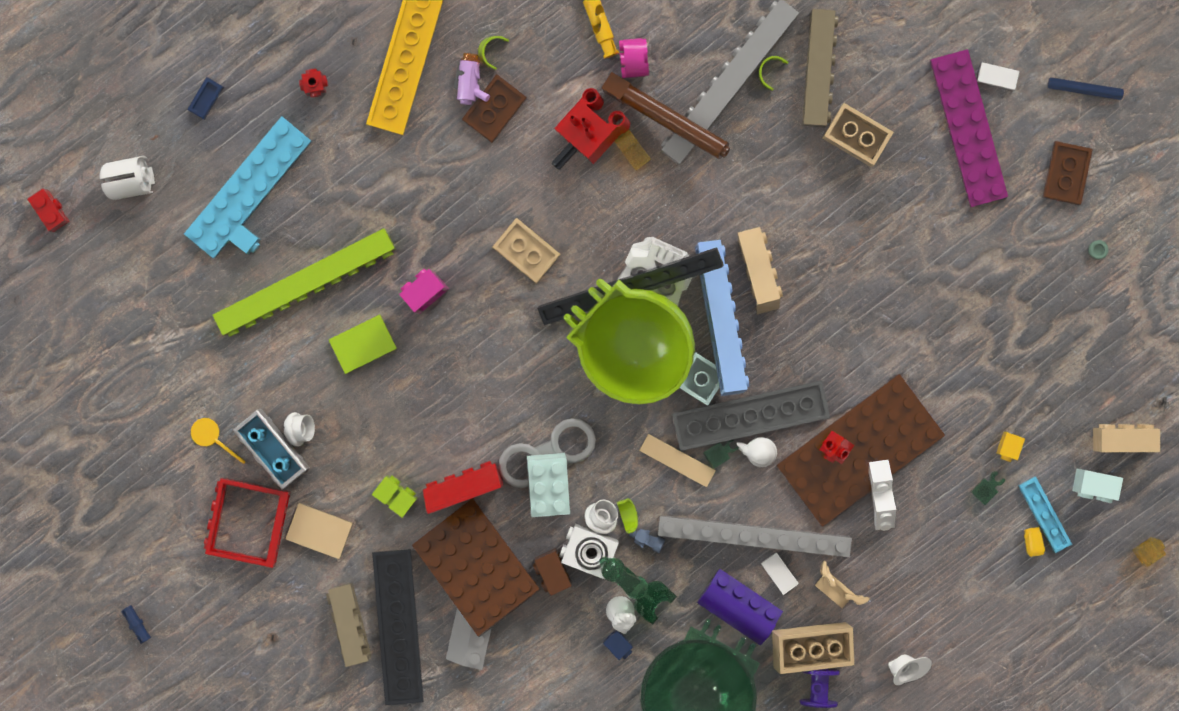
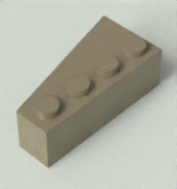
M353 582L330 588L326 596L328 604L332 605V620L336 623V634L341 645V654L345 667L369 661L372 654Z

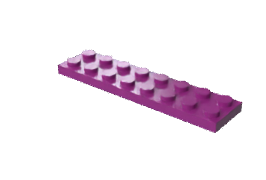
M968 49L931 59L932 70L970 207L1007 198L1008 193Z

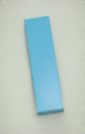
M1033 477L1018 485L1053 552L1057 553L1072 545L1038 479Z

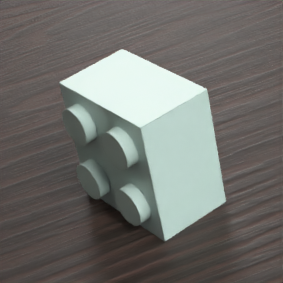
M695 352L689 375L680 386V389L708 406L719 389L716 365Z
M1076 469L1072 491L1078 492L1077 496L1093 499L1094 496H1097L1096 500L1112 503L1113 500L1119 501L1123 478Z

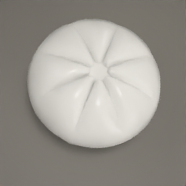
M293 412L287 416L284 421V435L291 445L299 447L304 442L310 441L313 438L315 425L310 415H300Z
M599 500L587 507L584 515L585 522L595 533L608 534L617 525L618 511L610 501Z

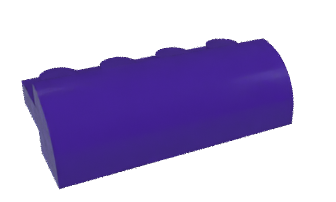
M721 569L717 570L697 601L699 605L759 645H762L769 637L783 612Z

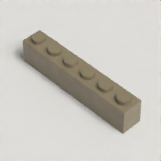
M812 9L810 13L802 126L825 128L827 123L831 121V112L828 111V104H832L833 93L829 91L830 85H833L834 73H831V66L835 65V54H832V51L837 43V35H834V27L837 28L838 16H835L836 10Z

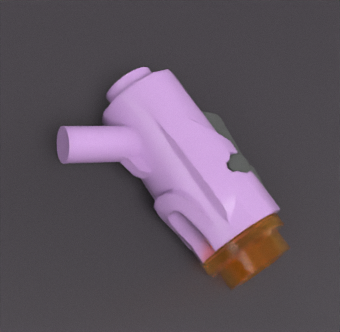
M463 53V58H461L458 64L454 88L458 90L457 100H460V104L472 105V102H476V97L485 102L490 98V95L481 91L478 85V79H480V60L477 54Z

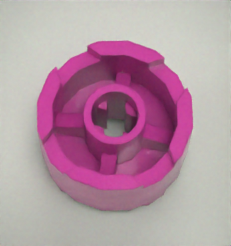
M646 38L619 40V49L623 51L620 53V64L624 66L621 67L622 78L649 76Z

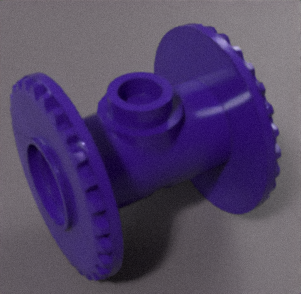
M834 668L802 671L803 673L812 674L810 698L801 699L800 704L815 708L837 707L838 702L828 700L829 676L839 675L840 671Z

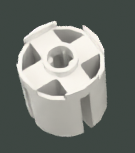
M139 156L104 164L101 167L100 180L112 181L101 184L104 194L109 199L118 200L153 193L150 190L151 184H155L152 167H148L144 160L147 157Z

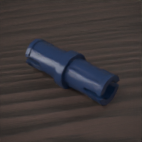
M132 605L121 611L130 625L129 629L133 630L140 644L151 638L143 625V620L138 617Z

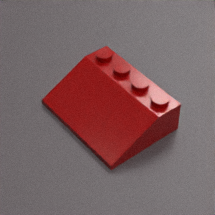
M491 461L480 464L481 468L473 470V467L463 470V475L455 477V474L444 477L445 481L437 483V480L427 483V488L423 489L427 514L501 488L503 481L497 464H492Z

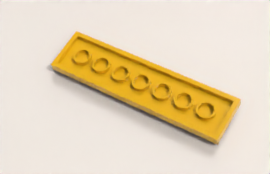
M444 0L402 1L366 122L367 125L404 136Z

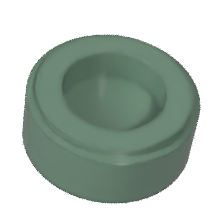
M1101 240L1093 241L1088 247L1090 257L1096 260L1105 258L1109 250L1108 245Z

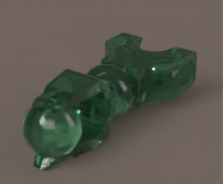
M602 557L599 560L604 579L616 582L629 598L634 599L635 610L652 625L658 620L655 614L656 606L662 601L672 603L677 598L661 581L647 583L645 578L633 573L620 559Z

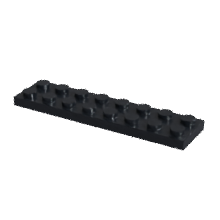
M411 549L372 552L385 706L424 702Z

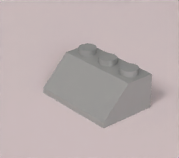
M457 608L446 659L462 666L482 670L491 629L478 637Z

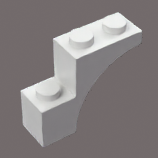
M889 460L869 462L875 530L881 529L885 531L895 528L896 506L892 492L893 479Z

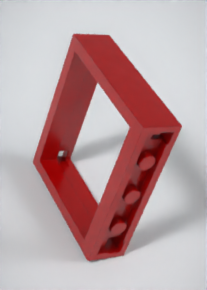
M224 477L220 478L215 487L217 497L216 500H213L211 506L213 517L209 519L207 530H210L209 536L204 540L205 554L270 568L275 567L291 491ZM228 485L280 496L267 558L215 548Z

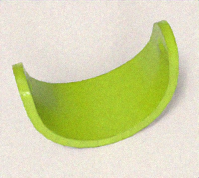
M490 36L480 43L478 56L484 65L497 70L496 67L487 62L484 54L485 47L489 41L495 38L509 42V40L502 36Z
M779 56L766 58L758 70L760 83L771 91L774 89L766 84L762 78V67L770 60H779L785 64L789 63Z
M629 498L616 502L626 533L634 532L638 527V516L634 503Z

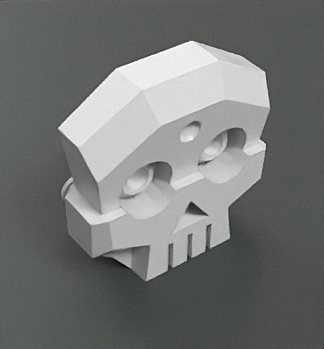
M647 237L644 241L632 245L625 261L627 266L617 280L637 274L639 270L646 271L658 267L659 263L667 264L689 257L687 252L659 239ZM692 278L673 283L670 287L664 286L652 291L664 295L678 306L682 291L687 290Z

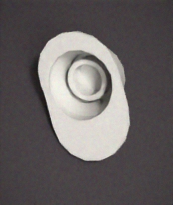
M905 654L888 663V667L894 676L893 682L895 685H901L923 677L932 665L931 660L927 657L914 659Z

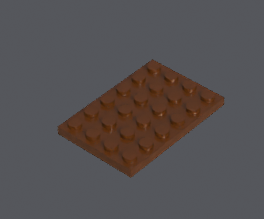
M473 498L412 544L478 637L482 636L541 590Z

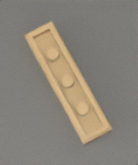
M650 434L647 435L639 450L705 487L708 486L716 471Z

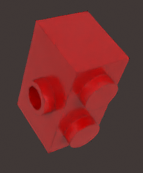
M43 188L27 199L48 231L55 232L70 222L61 209L63 208L57 198L54 199L49 190Z

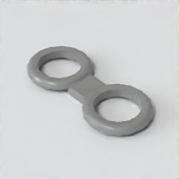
M571 418L563 420L556 425L549 441L537 447L518 443L504 450L499 458L498 468L500 476L513 487H528V478L523 480L515 479L507 472L506 464L509 457L520 451L531 455L564 453L558 445V438L564 429L572 426L579 427L585 431L588 443L581 453L576 455L565 453L569 463L581 462L589 457L595 448L596 438L594 431L588 423L581 419Z

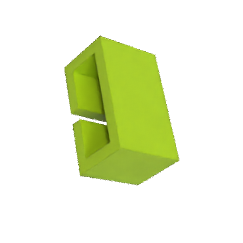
M387 475L372 495L383 504L389 505L392 511L403 518L418 498L415 497L416 493L412 489L402 487L400 485L401 481L395 476L391 475L389 477Z

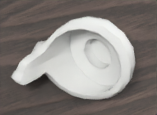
M756 438L747 445L742 442L736 443L738 449L743 452V455H746L749 461L757 467H767L776 459L777 448L768 438Z

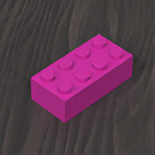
M430 269L421 270L415 276L417 279L413 283L407 282L400 288L402 292L399 295L415 313L421 314L449 290L439 276Z

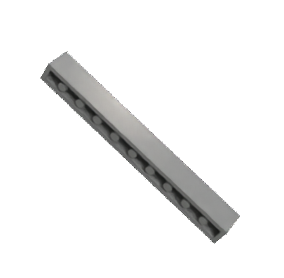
M779 0L778 3L774 1L768 8L770 11L768 16L760 18L756 24L758 26L754 33L752 31L749 32L744 39L746 41L745 45L742 48L738 46L732 54L734 59L730 63L727 61L720 69L723 73L719 78L715 76L708 84L711 88L707 93L703 91L697 98L699 103L695 108L691 106L685 113V116L701 127L708 129L794 21L799 12L784 0ZM674 133L671 138L667 136L663 141L661 152L680 165L695 145Z
M659 515L657 532L658 536L843 557H850L852 542L850 536Z

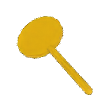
M201 418L193 424L191 436L196 444L209 446L216 443L242 464H245V460L218 440L219 427L214 420Z

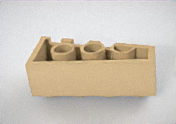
M760 227L738 232V242L743 261L746 263L747 277L752 283L750 284L752 296L757 301V314L779 309L780 297H783L781 287L777 286L775 279H778L776 269L771 268L770 262L773 259L771 251L766 250L765 244L768 242L765 232L762 233Z

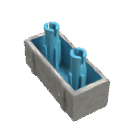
M257 409L234 428L233 431L253 454L255 460L268 472L271 479L281 489H285L310 467L303 460L301 454L299 455L272 422L273 420L262 409Z

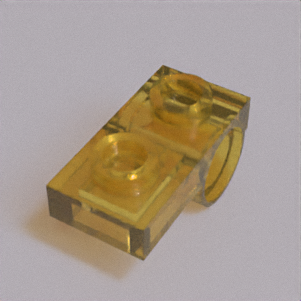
M630 130L622 133L614 141L636 171L651 160Z

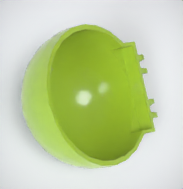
M598 279L596 284L606 294L603 295L594 287L589 288L590 295L598 301L593 308L586 314L580 307L573 306L571 310L580 319L579 322L570 314L563 316L564 320L573 328L566 338L577 347L580 362L587 377L603 393L624 403L647 404L669 397L686 380L694 361L695 341L692 327L687 317L674 302L664 295L651 290L629 289L620 280L611 287L603 279Z

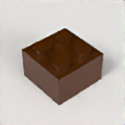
M556 548L535 557V563H533L537 576L541 574L543 578L541 585L545 593L549 592L550 596L572 586V581L564 564L561 563L562 559L559 557Z

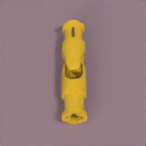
M584 0L585 10L597 42L602 47L604 59L619 54V50L616 49L614 44V35L601 1Z

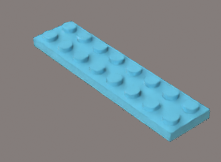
M281 116L186 230L184 235L215 259L230 241L228 238L240 224L243 225L312 141Z

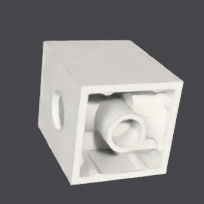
M575 524L574 528L570 526L566 539L569 540L568 544H563L559 557L562 558L561 563L605 579L619 544L618 540L604 534L595 533L593 530ZM589 548H595L597 554L589 556L586 551Z

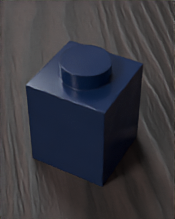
M614 630L603 640V644L618 660L621 658L626 659L632 653L633 645L617 630Z

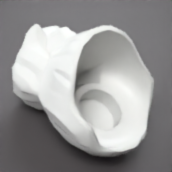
M623 596L614 597L608 602L606 615L612 622L613 628L626 634L636 622L633 603Z

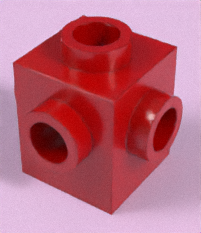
M309 69L306 70V74H301L302 80H299L300 89L307 96L314 98L322 96L321 93H326L328 81L326 75H323L321 71ZM315 79L316 83L310 85L309 81Z
M831 431L819 450L825 453L824 458L831 463L837 461L843 464L854 445L839 434Z

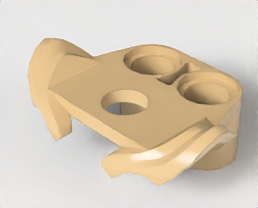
M826 561L822 562L821 575L823 576L815 586L842 609L849 600H853L857 605L864 604L870 600L869 597L855 595L830 573Z

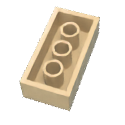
M846 622L772 630L773 666L780 674L854 665L853 627Z

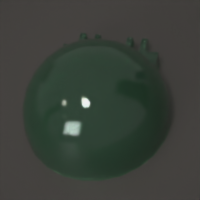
M706 619L700 631L689 627L683 640L666 647L652 660L646 669L640 687L639 700L641 711H756L757 692L754 675L760 663L750 658L756 644L752 643L749 645L748 651L744 655L739 651L745 643V638L741 637L735 649L716 640L722 626H715L711 637L705 634L711 620Z

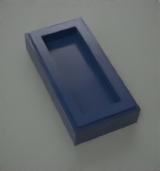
M206 77L187 110L205 120L224 87Z

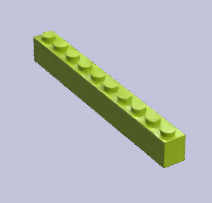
M383 228L213 314V317L222 335L232 337L239 333L238 329L244 326L246 329L257 324L256 320L260 318L265 320L273 316L274 311L278 309L283 311L291 307V302L297 300L299 303L308 298L307 294L313 291L317 294L325 290V285L329 283L335 285L342 281L341 277L347 274L349 277L359 272V268L366 266V268L376 264L375 260L381 257L386 259L394 255L393 251L396 248L387 230Z

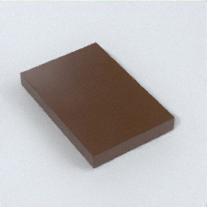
M497 74L483 91L490 95L489 100L485 102L478 98L462 118V121L491 143L494 142L527 99L525 95Z
M1054 141L1042 198L1080 206L1093 149Z

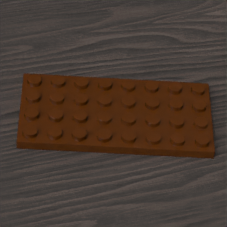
M898 374L776 466L823 527L872 490L869 477V462L889 460L891 474L893 475L943 438L945 434L902 376ZM831 431L839 434L854 445L843 464L837 461L831 463L824 458L825 453L819 450Z

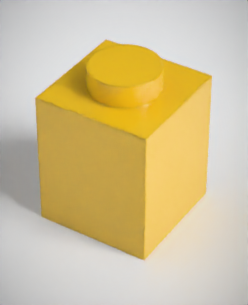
M1003 432L996 453L1001 455L1000 459L1011 462L1012 459L1018 460L1025 438Z

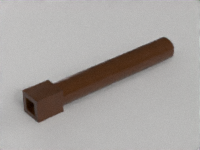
M611 72L603 84L602 90L607 95L622 104L625 103L715 158L721 159L728 155L730 148L727 141L632 86L630 82Z

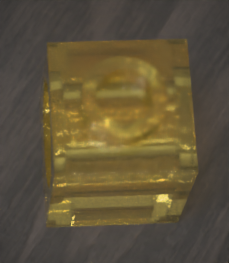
M1153 537L1132 549L1145 567H1149L1166 555L1163 550L1165 546L1162 541Z

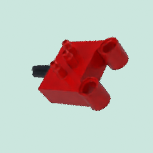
M594 88L586 89L582 94V98L554 128L569 142L552 161V165L558 170H561L577 151L594 164L613 142L630 128V121L621 111L612 112L609 116L608 124L593 112L601 109L604 104V99ZM596 97L593 102H590L591 98ZM623 119L619 125H616L618 120Z

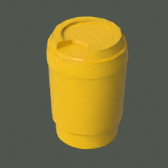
M1040 528L1025 529L1024 538L1027 555L1029 557L1043 555L1045 547Z

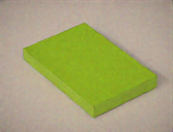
M381 314L329 339L345 374L397 349Z

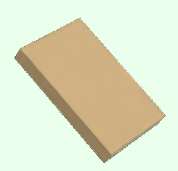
M518 218L512 222L492 247L536 284L561 255Z
M299 503L286 540L340 559L353 523Z

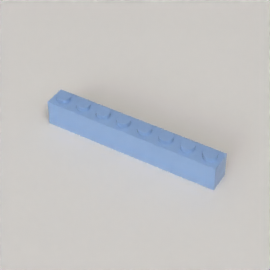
M721 240L698 242L695 246L696 254L717 247L724 264L722 268L700 275L721 396L741 394L748 389L749 378L745 376L744 372L746 362L745 358L741 355L742 340L738 338L737 333L739 331V323L734 317L736 307L730 295L732 294L731 282H728L727 278L729 268L728 264H725L724 261L726 255L725 247L721 245Z

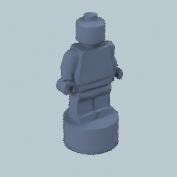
M639 529L637 533L636 531L628 533L641 548L645 544L653 548L652 550L660 553L665 539L659 536L656 538L649 535V530Z

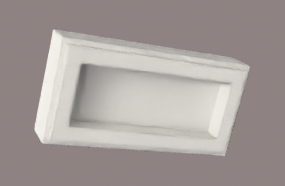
M982 62L977 82L1015 90L1019 71Z
M777 552L761 563L783 595L799 584Z

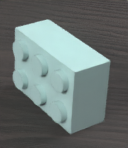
M565 453L527 456L531 517L570 514L567 459Z

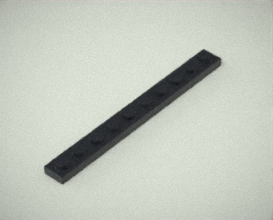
M716 247L619 280L629 289L652 291L722 268L724 264ZM618 280L609 282L607 284H609L612 287ZM597 286V287H594L595 289H597V290H598L600 293H602L603 295L606 294V293H605L603 290H601V288H599L598 286ZM588 290L539 305L537 309L543 324L547 325L563 320L565 314L575 316L571 310L575 305L584 312H587L598 301L590 295Z

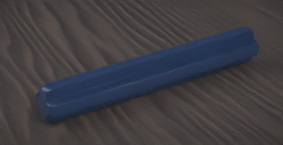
M1053 77L1049 78L1047 85L1049 89L1122 100L1124 90L1121 88Z

